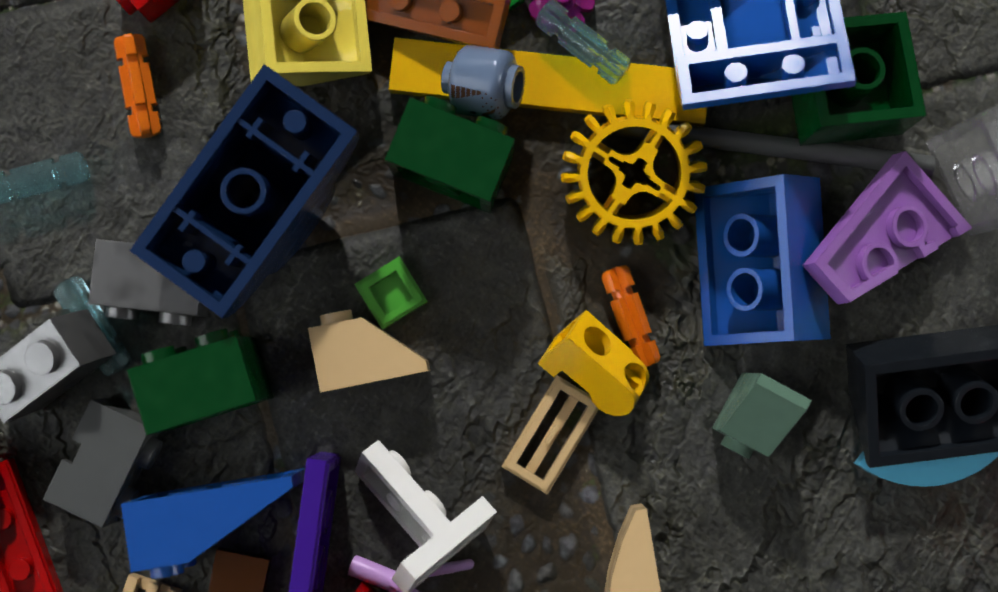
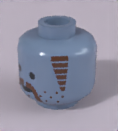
M466 45L457 52L453 62L447 61L444 65L441 76V88L443 93L449 94L450 104L457 108L456 113L475 117L483 116L498 120L504 118L511 108L517 109L522 101L525 87V72L523 66L517 65L516 59L510 51Z

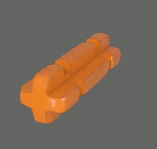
M123 34L116 37L113 44L116 60L123 63V66H118L125 109H131L132 115H127L129 132L133 138L156 136L161 133L162 126L159 112H153L152 107L157 106V99L150 63H144L143 58L149 56L146 39L142 34Z
M620 265L606 270L602 273L601 279L606 293H611L613 301L610 304L623 341H628L630 349L633 351L632 353L646 367L656 364L660 361L661 356L655 340L651 341L648 335L652 330L638 292L634 293L631 287L635 285L630 268L627 265Z

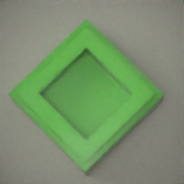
M400 256L354 284L382 330L428 303Z

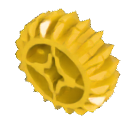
M625 99L623 103L625 116L616 117L613 106L607 103L602 107L603 113L608 120L600 126L597 120L590 114L584 118L586 125L594 131L589 138H586L577 131H573L570 135L572 141L583 147L580 154L573 151H564L562 155L564 161L577 164V171L561 173V181L563 183L578 182L579 189L570 191L565 195L566 202L571 204L584 199L586 205L579 209L576 214L578 221L583 222L595 213L598 219L593 225V234L601 235L607 224L614 225L612 231V241L614 243H621L625 228L632 229V239L635 245L643 244L642 228L645 227L651 228L652 234L657 241L664 239V231L659 224L661 221L667 218L672 227L679 230L683 223L674 214V211L679 206L692 214L697 210V206L692 201L684 198L687 191L689 190L697 194L705 192L706 186L698 181L690 180L691 173L707 171V163L703 161L690 162L688 156L702 150V142L696 140L685 145L683 144L681 139L690 133L692 126L689 122H684L674 131L669 128L676 115V111L672 108H667L659 121L653 119L656 110L655 101L647 100L643 107L642 116L635 115L633 99ZM644 127L650 129L645 139L641 140L640 144L628 153L615 151L601 143L609 134L622 128ZM663 139L671 146L677 162V178L674 187L657 177L653 169V161ZM591 156L601 161L614 173V184L604 204L600 203L595 197L589 185L588 167ZM609 157H614L622 163L626 161L630 164L635 163L638 158L645 160L641 169L657 186L653 187L645 181L640 182L638 180H633L629 186L623 184L625 179L624 173L616 163L609 160ZM638 192H648L664 200L660 206L644 214L624 215L618 213L622 205H625L628 199Z

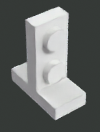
M377 440L361 453L354 471L419 546L416 551L400 563L392 577V580L402 592L414 590L481 534L497 513L490 503L481 496L450 522L446 517L445 507L439 498L431 491H423L411 477L410 468L404 458L394 450L388 451L380 440Z

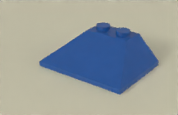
M665 0L677 89L683 110L854 87L856 85L840 0Z

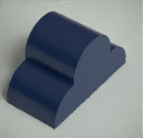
M264 64L129 251L219 317L227 318L231 316L252 296L268 274H274L294 256L315 229L334 196L336 188L333 184L356 148L359 132Z

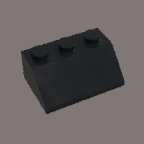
M998 325L846 344L849 397L866 464L869 468L998 452Z

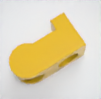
M587 310L556 335L537 363L553 377L561 371L566 373L590 394L592 402L599 410L612 416H625L634 409L649 382V372L645 364L632 353L633 351Z

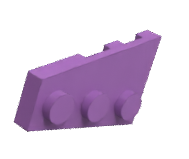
M903 151L889 158L802 266L837 305L849 303L898 274V270L916 259L926 257L939 249V245L972 229V226L906 151Z

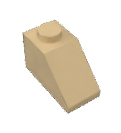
M352 310L321 315V325L308 328L320 393L431 371L429 360L369 320L362 317L353 319Z

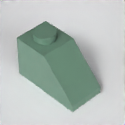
M741 373L712 429L725 435L720 445L748 460L753 452L769 457L807 411L812 400L762 373Z

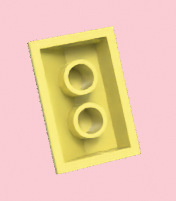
M243 0L251 81L264 64L296 87L366 75L372 72L365 0Z

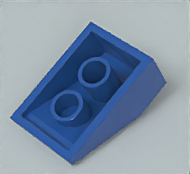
M305 468L149 493L122 503L121 509L131 573L149 570L151 579L165 578L184 573L186 567L197 564L196 558L214 547L304 482Z

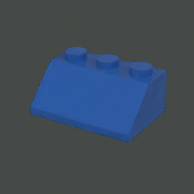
M780 174L706 186L704 193H694L695 205L697 206L695 213L704 346L831 339L828 294L802 266L824 239L820 178Z

